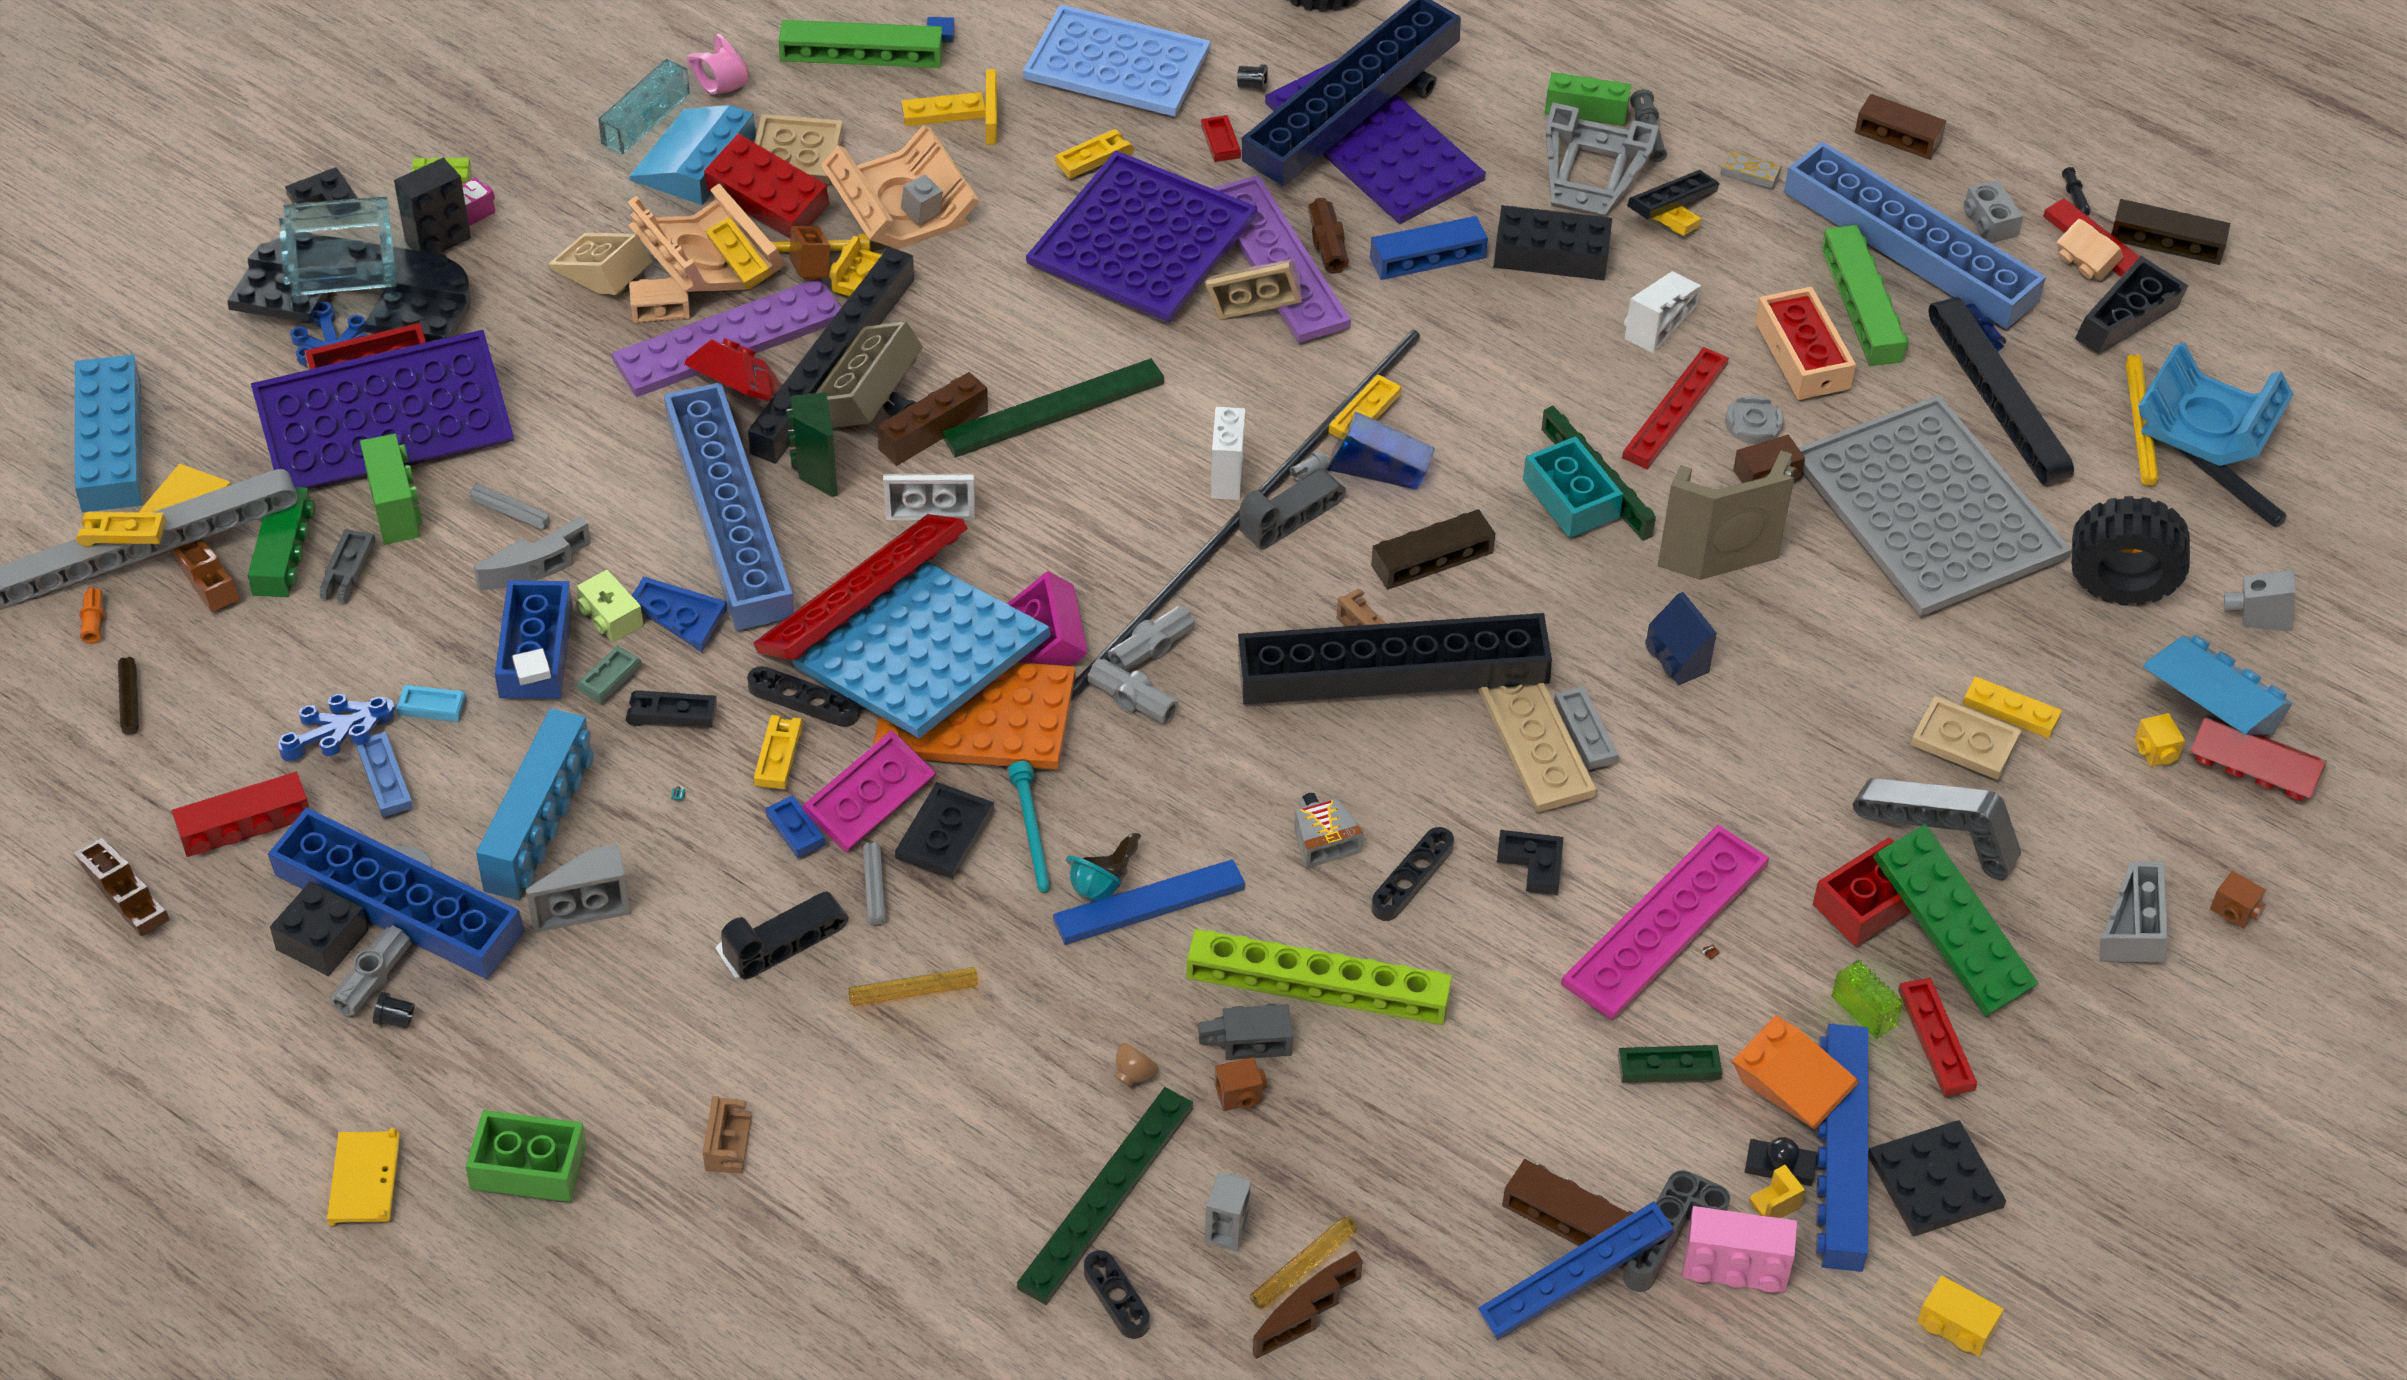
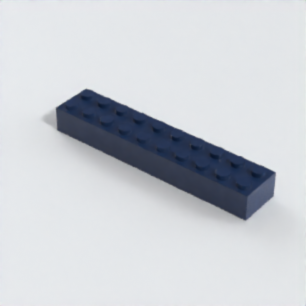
M1410 0L1241 137L1242 162L1284 187L1460 41L1461 17L1433 0Z

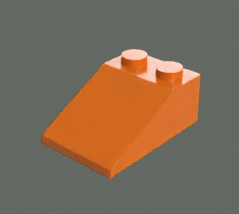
M1777 1015L1732 1060L1742 1084L1814 1130L1859 1083L1856 1077L1800 1029Z

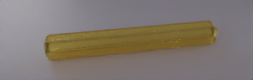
M974 967L852 986L848 990L849 1001L852 1006L973 987L978 985V975Z
M1349 1216L1340 1218L1250 1294V1300L1254 1303V1306L1258 1309L1266 1308L1357 1231V1225L1353 1222V1219Z

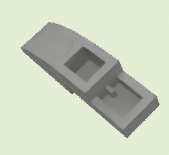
M580 516L551 534L540 538L533 544H530L523 538L514 544L508 545L505 549L473 566L477 587L480 590L507 588L508 580L536 581L573 565L571 554L591 543L588 523Z

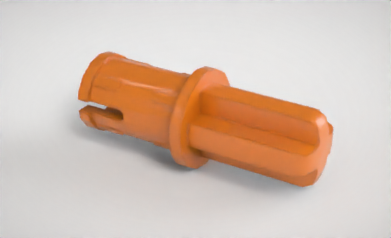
M94 587L87 588V591L84 593L83 608L79 612V617L82 620L80 638H82L83 642L89 644L100 640L101 621L105 615L102 610L103 593L100 589H95Z

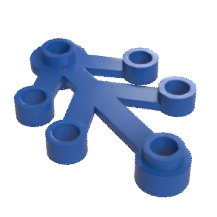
M322 301L319 311L317 310L313 319V323L321 327L325 342L309 336L308 330L304 327H295L290 332L292 343L296 346H302L296 351L298 363L307 365L305 350L367 336V334H359L365 331V318L358 314L350 316L348 318V328L337 339L332 324L336 319L334 308L328 302Z
M338 693L328 699L331 712L342 713L345 711L353 712L354 714L318 713L316 706L308 705L302 707L298 713L303 725L321 724L324 726L299 736L293 732L282 735L278 743L281 758L286 761L297 760L306 752L304 745L322 739L319 745L324 756H333L339 753L341 750L340 746L348 734H350L351 741L354 744L367 742L375 725L385 724L393 718L395 710L393 701L384 697L372 698L368 703L347 701L346 695Z

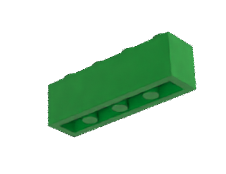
M295 487L298 499L292 507L263 517L247 575L252 596L289 597L292 585H296L298 577L297 564L303 560V541L309 538V518H313L315 515V502L310 500L308 488Z

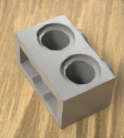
M1998 180L1968 187L1966 200L1963 203L1964 211L1971 217L1979 233L1983 234L1989 243L2019 236L2024 216Z
M1218 1172L1206 1205L1205 1243L1238 1252L1249 1220L1251 1181L1239 1175H1227Z

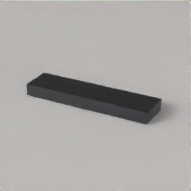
M1697 170L1630 197L1627 206L1648 220L1716 192L1720 183L1703 171Z

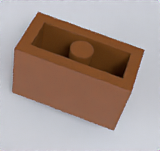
M791 226L789 259L798 275L810 281L819 280V277H828L830 244L820 227Z

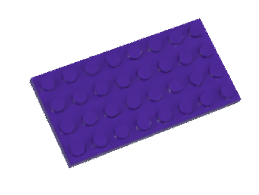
M1335 61L1266 94L1265 104L1275 111ZM1397 94L1322 154L1398 224H1402L1485 181L1486 175L1482 168Z
M484 330L251 383L273 469L288 471L294 487H304L310 490L367 476L360 441L396 433L398 445H405L408 462H404V465L419 464L514 441V435Z

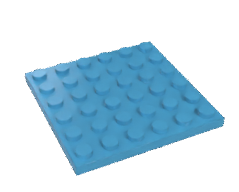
M924 561L916 567V571L913 574L901 578L894 584L893 589L874 598L869 607L858 610L850 616V620L846 624L834 628L828 633L826 639L811 645L805 650L806 653L802 657L792 660L793 667L920 738L1048 639L1051 633L1049 626L937 566Z

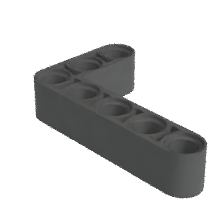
M1870 778L1853 802L1854 811L1864 819L1917 826L1926 824L1928 827L1970 832L1981 867L1993 879H2006L2021 855V849L2005 802L1998 794L1992 791Z

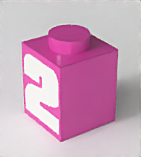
M476 177L462 184L469 226L495 213L493 201L495 195L490 186L484 185Z

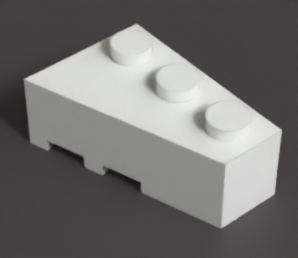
M1672 271L1630 298L1628 315L1624 321V326H1626L1624 339L1654 354L1698 306L1701 285Z

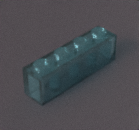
M668 59L662 61L598 119L601 144L624 154L690 94L688 69Z

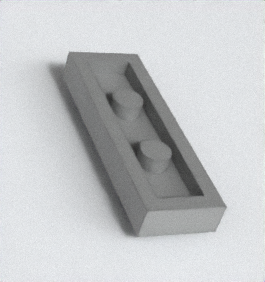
M1584 686L1555 693L1554 702L1588 770L1617 763L1619 755Z

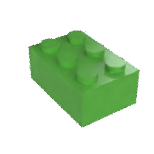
M396 433L361 440L360 444L384 545L419 538L417 525L423 524L420 508L413 506L419 504L415 486H409V483H414L410 465L403 464L408 462L405 445H398Z
M482 1110L465 1167L470 1189L571 1202L587 1147L583 1123Z

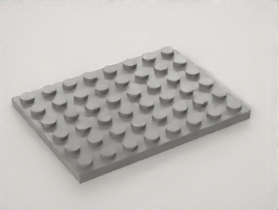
M1939 395L1799 447V450L1805 457L1803 467L1805 476L1920 617L2070 558L2072 549Z

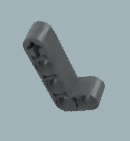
M1321 469L1271 500H1268L1258 490L1252 491L1241 502L1239 530L1257 547L1266 549L1336 506L1343 499L1346 489L1328 472Z
M1679 1170L1672 1173L1656 1204L1665 1217L1672 1218L1667 1220L1672 1225L1674 1233L1657 1243L1659 1245L1650 1247L1626 1262L1623 1275L1625 1285L1636 1292L1649 1290L1654 1284L1686 1221L1690 1220L1693 1206L1728 1211L1731 1198L1727 1189L1689 1171ZM1642 1262L1645 1263L1646 1266H1643L1642 1269H1640Z

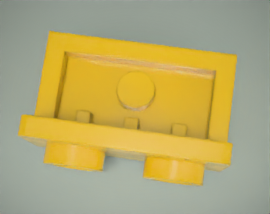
M853 236L849 244L844 245L838 261L834 262L830 267L829 278L832 280V292L850 297L881 257V254L861 249L860 237Z

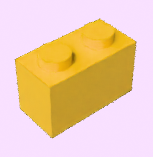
M1941 1275L1923 1303L1917 1323L1922 1325L1928 1332L1940 1335L1953 1342L1959 1349L1980 1357L1996 1331L2004 1309Z

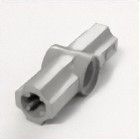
M1177 606L1154 622L1144 620L1137 625L1131 637L1109 650L1108 658L1112 664L1126 672L1149 657L1159 659L1168 652L1172 642L1194 629L1195 621L1190 611L1184 606Z
M1098 658L1088 673V682L1113 695V699L1122 709L1133 711L1136 708L1162 724H1168L1174 717L1175 711L1178 708V700L1153 687L1150 679L1142 672L1133 671L1128 673L1109 661Z
M393 925L390 928L386 927L369 950H364L356 955L353 970L330 997L331 1005L345 1016L355 1015L373 992L380 991L386 986L388 982L387 974L411 946L410 937L402 929Z

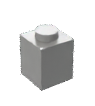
M924 174L903 186L901 209L917 225H920L940 214L943 191Z

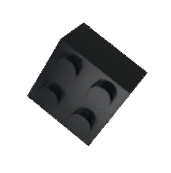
M310 881L272 923L270 930L277 951L329 977L368 932L363 907Z

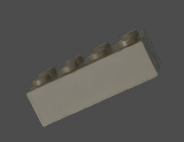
M907 321L863 327L816 393H827L832 428L868 425L873 422L882 405L889 400V395L903 380L906 371L915 363L916 357L923 349V346Z

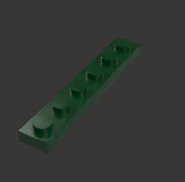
M1554 405L1544 409L1541 430L1554 444L1576 436L1623 493L1620 517L1642 541L1653 537L1656 516L1652 509L1644 505L1637 497L1636 492L1622 481L1618 472L1610 468L1603 460L1602 455L1588 444L1583 434L1576 431L1564 414H1561Z

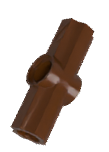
M1316 198L1308 206V213L1312 223L1313 244L1315 249L1320 251L1325 270H1329L1331 274L1341 273L1344 268L1348 267L1349 262L1344 246L1343 225L1341 221L1337 222L1332 202L1327 201L1326 198Z

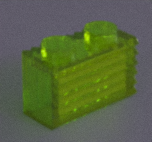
M1857 960L1836 975L1837 978L1835 979L1831 996L1863 1027H1868V1031L1878 1039L1897 1026L1903 999H1898V995H1894V991L1890 990L1889 986H1885V982H1880V978L1876 977V973H1871V969H1867V965L1862 964V960Z

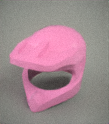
M720 34L714 37V54L692 53L687 57V62L697 80L709 94L729 93L747 84L749 75L745 61ZM702 61L709 65L716 79L712 80L706 76Z

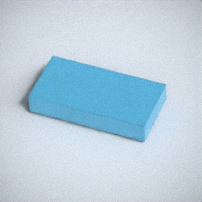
M404 685L396 708L397 714L399 716L459 722L466 701L465 691Z

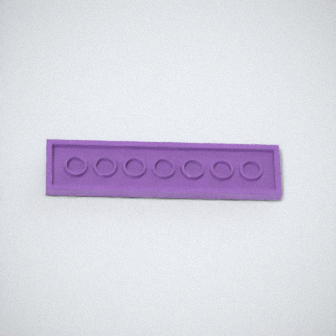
M1259 175L1212 188L1257 206L1258 215L1236 241L1251 267L1275 263L1281 260H1294L1300 277L1302 302L1277 307L1297 342L1301 343L1350 328L1351 319Z
M819 277V280L807 281L612 352V359L634 395L639 397L701 374V372L684 365L690 355L711 339L723 342V339L727 338L758 353L826 328L841 309V306Z

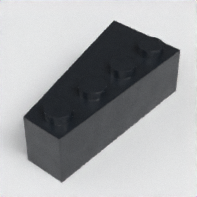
M2140 256L2085 316L2075 339L2099 354L2178 308L2189 285L2143 256Z

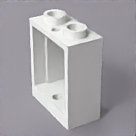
M1216 407L1210 498L1240 500L1245 408Z

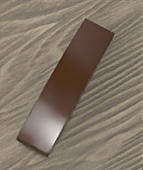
M102 837L73 853L95 885L140 936L147 934L170 920L166 910L151 896L148 887L133 873L130 864Z
M1356 1250L1314 1275L1298 1287L1273 1311L1254 1335L1253 1355L1256 1359L1316 1330L1317 1315L1338 1305L1340 1289L1361 1279L1363 1260Z

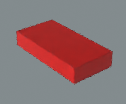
M1228 115L1201 119V127L1214 162L1241 158V150Z

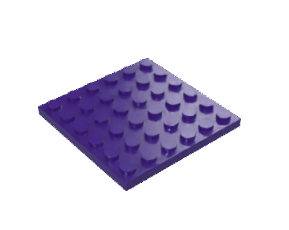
M1116 150L1026 255V261L1031 266L1170 323L1258 215L1257 206Z

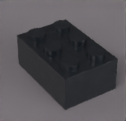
M444 157L394 180L404 239L412 250L438 254L471 238L461 176Z

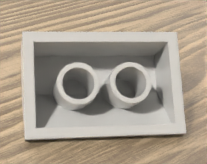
M975 474L883 475L886 520H920L927 514L975 520Z

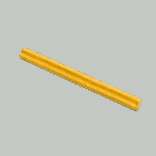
M2130 354L2127 356L2125 363L2141 482L2145 486H2155L2159 475L2154 439L2141 433L2146 420L2141 417L2138 407L2147 392L2143 360L2139 354Z

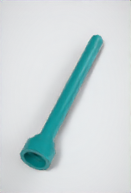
M1018 761L1008 767L1009 781L1018 789L1037 888L1040 892H1047L1050 889V882L1030 789L1034 780L1033 767L1027 761Z

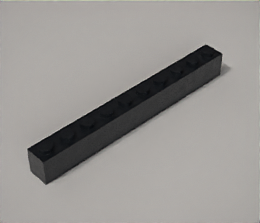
M889 246L748 429L750 455L774 464L778 462L790 446L788 429H793V426L788 427L786 409L792 408L791 396L815 394L862 328L880 325L914 281L913 255Z

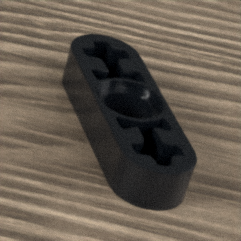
M1102 1250L1089 1253L1084 1260V1277L1122 1335L1131 1339L1143 1337L1148 1332L1150 1326L1148 1309L1111 1254ZM1098 1264V1266L1101 1268L1105 1267V1275L1107 1278L1105 1281L1104 1276L1099 1269L1093 1270L1094 1265ZM1113 1288H1120L1126 1292V1296L1122 1300L1115 1301L1111 1300L1107 1293ZM1129 1308V1312L1135 1320L1140 1319V1324L1136 1325L1133 1321L1128 1322V1312L1126 1309Z

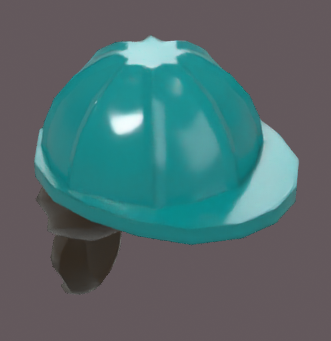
M1139 833L1129 834L1120 842L1116 851L1109 856L1085 857L1083 859L1070 855L1067 856L1065 861L1071 866L1070 880L1075 891L1080 896L1089 900H1100L1111 896L1120 887L1121 880L1128 873L1127 864L1129 858L1137 851L1138 841L1142 836Z

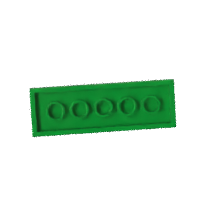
M1926 824L1881 849L1873 856L1985 1017L2039 984Z

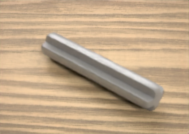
M475 484L470 490L471 500L539 529H545L550 522L549 513L485 486Z
M877 842L866 843L863 846L868 922L873 926L876 924L882 925L886 919L881 847Z

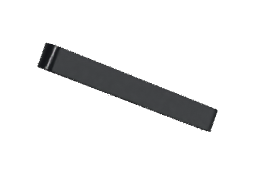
M1959 297L1931 303L1928 313L1932 325L2042 485H2047L2072 478L2074 475V465L2071 457L1964 302Z

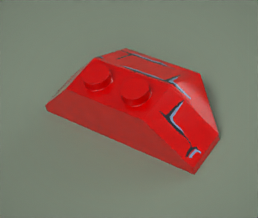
M724 338L723 342L709 340L690 355L684 365L746 395L768 402L771 401L772 397L782 386L766 361L755 356V350L741 346L740 343Z

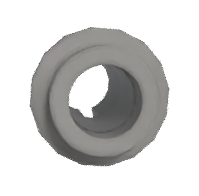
M1313 452L1310 458L1290 467V473L1294 475L1303 471V473L1293 478L1298 483L1318 470L1324 469L1326 471V468L1329 467V462L1324 453Z

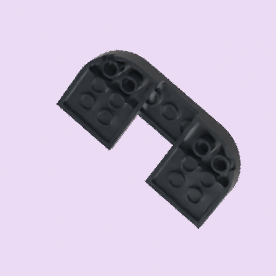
M302 231L295 235L281 237L260 244L248 257L249 268L227 300L229 310L311 323L317 310L319 311L321 307V302L325 301L336 282L381 289L384 292L364 323L365 333L375 334L420 323L425 341L431 342L455 335L470 308V289L468 276L464 269L444 254H434Z

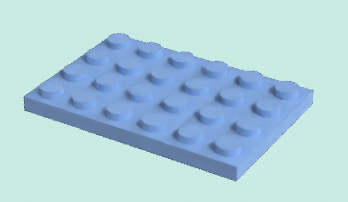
M1060 4L1023 70V79L1175 117L1210 51L1211 41Z

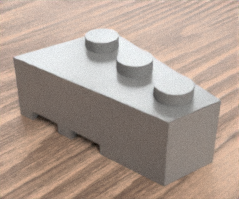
M2131 861L2119 890L2116 904L2111 910L2107 927L2101 936L2100 961L2166 962L2167 917L2164 862Z

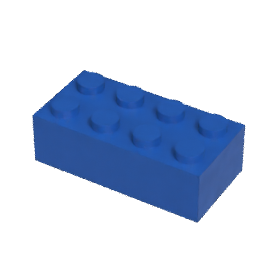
M508 580L495 667V679L499 698L561 699L573 607L569 581ZM543 648L551 678L520 686L512 656Z

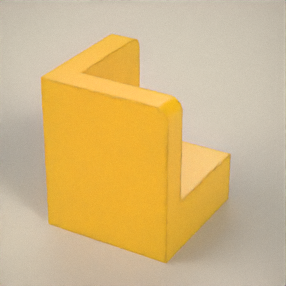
M1783 1165L1774 1170L1771 1185L1752 1194L1749 1198V1203L1760 1216L1783 1218L1801 1208L1805 1189L1787 1166Z

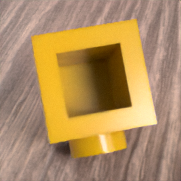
M2169 713L2141 719L2135 735L2138 751L2142 756H2145L2150 767L2160 764L2167 765L2179 760L2185 743V739Z

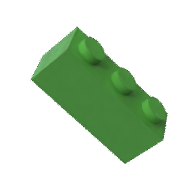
M1551 72L1547 89L1545 114L1549 115L1552 102L1579 108V119L1625 126L1632 84Z

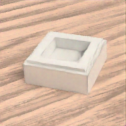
M543 648L512 656L520 686L551 678Z

